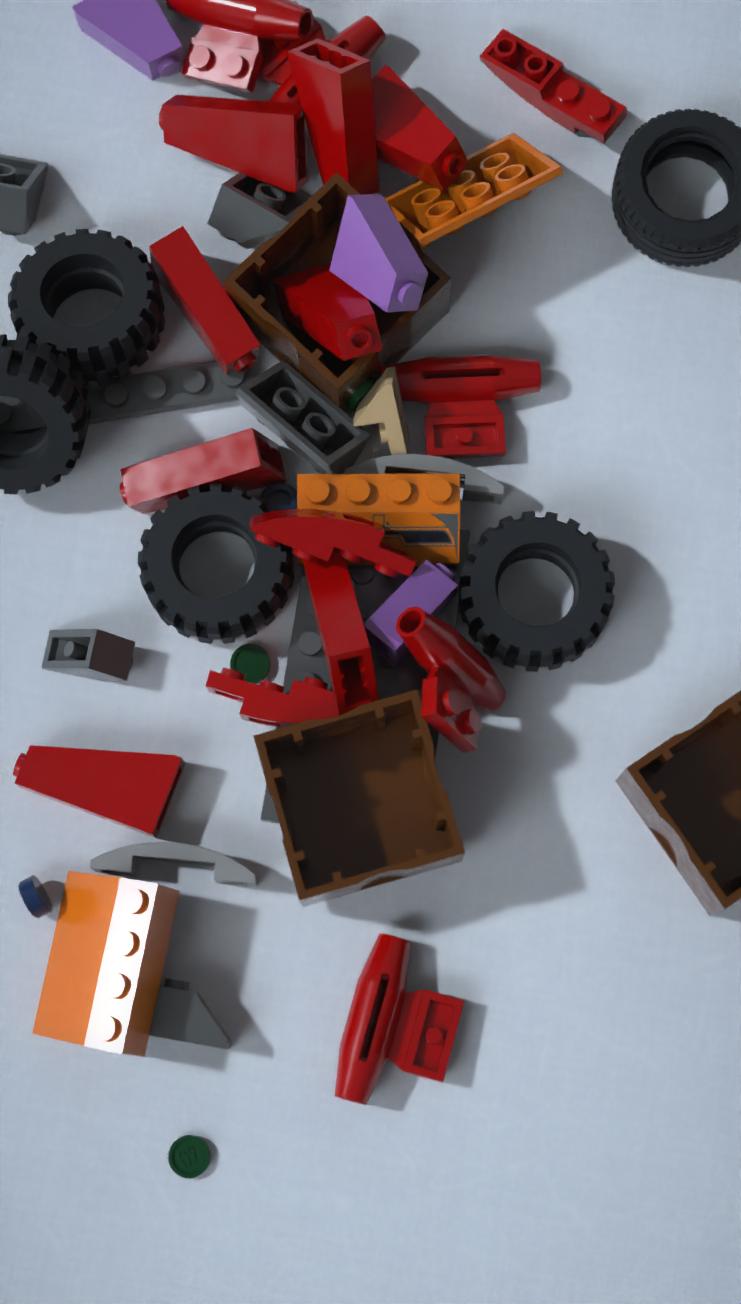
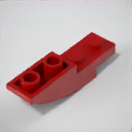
M503 28L480 55V61L510 89L554 122L574 134L580 129L605 144L627 117L626 106L568 74L564 70L563 62Z
M288 509L254 515L249 522L251 531L256 533V540L276 548L279 543L294 548V555L309 562L315 563L317 558L328 562L334 547L339 548L337 551L338 555L357 563L360 562L361 558L376 563L374 568L377 571L397 578L398 573L410 577L416 564V560L411 553L381 542L385 530L380 523L359 516L320 509Z
M222 668L221 673L210 670L205 685L210 693L241 702L242 706L239 712L241 719L261 725L282 728L311 719H328L340 716L334 692L327 690V683L311 677H305L304 682L294 679L289 695L283 693L284 687L279 684L261 680L260 685L244 681L246 675L228 668Z

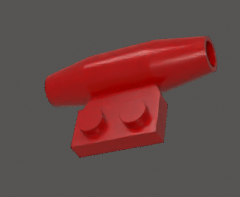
M166 0L170 11L204 25L196 36L191 38L181 74L188 79L252 94L264 58L260 39L305 40L310 35L313 27L312 10L291 0Z
M365 15L326 42L370 60L385 41L386 35L373 18ZM314 18L311 33L305 40L260 39L264 58L259 75L267 83L271 82L280 85L269 102L301 104L288 59V51L317 38L326 41L321 24Z
M494 354L434 356L382 366L381 368L382 375L387 368L395 367L402 401L431 404L424 418L426 455L448 459L504 456L506 454L504 415L495 401L540 392L541 389L539 360Z
M410 607L398 617L396 631L418 664L429 673L427 679H423L421 717L462 753L478 750V733L481 730V719L473 706L484 712L495 711L504 703L506 690L487 659L455 628L419 607Z
M379 933L358 978L341 1038L335 1097L367 1105L387 1059L402 1072L443 1083L464 1000L426 989L406 993L411 942L408 940Z

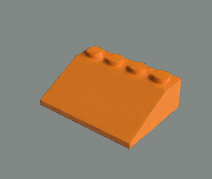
M513 132L467 156L469 164L445 191L420 180L385 198L407 238L422 251L430 245V242L444 235H452L461 231L465 224L477 218L494 214L498 207L511 200H520L527 197L531 190L563 174L561 166Z
M68 871L32 1034L115 1053L145 1057L180 891L156 883Z

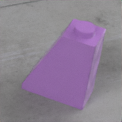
M83 0L72 6L77 24L82 32L152 81L161 76H171L184 65L185 57L182 44L156 0Z
M380 194L348 195L329 271L385 312L418 310L428 272L385 198Z
M426 559L364 623L370 647L392 665L396 666L409 651L396 631L398 617L410 607H419L437 617L457 594L458 585L454 582L456 576L441 563H437L434 566Z

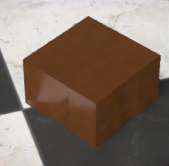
M336 172L296 211L290 222L278 234L263 242L223 283L225 291L256 339L280 362L284 360L346 413L349 410L347 405L350 398L361 385L372 378L378 380L381 376L382 366L396 364L449 312L452 278L410 241L428 272L418 310L385 312L369 300L375 313L383 350L344 361L283 318L273 279L331 264L348 195H361Z
M418 690L360 705L337 717L311 719L253 736L268 791L275 805L282 830L283 845L298 899L303 907L462 862L465 850L449 796L436 770L434 745L427 721L421 717L422 704Z
M741 691L715 707L698 725L674 735L628 766L615 780L709 916L725 910L741 899Z

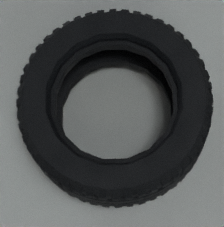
M689 108L684 109V111L677 109L674 112L668 111L665 114H659L656 118H651L648 123L642 124L634 132V135H631L620 154L611 192L612 210L615 220L618 221L617 225L622 230L621 233L627 237L628 242L633 244L635 249H640V253L644 256L648 255V258L652 260L657 259V262L661 264L662 262L670 266L675 264L676 267L706 265L710 261L715 262L719 258L722 259L727 253L737 248L741 242V127L735 126L732 120L729 121L724 116L720 117L717 113H710L707 110L700 111V109L691 110ZM688 157L702 160L714 168L724 181L728 203L723 210L707 219L688 221L675 218L657 206L649 194L646 177L655 166L667 159Z

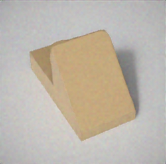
M389 367L383 372L357 406L353 426L379 423L381 441L383 444L389 443L391 455L408 454L410 440L395 367Z

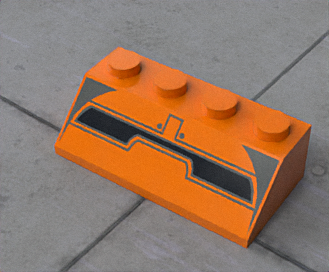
M460 473L297 474V509L337 511L380 523L385 530L381 542L411 553L416 560L415 566H421L426 559L434 566L437 563H441L444 566H459ZM298 557V566H304L303 559ZM345 558L347 566L376 565V563L361 558L359 563Z

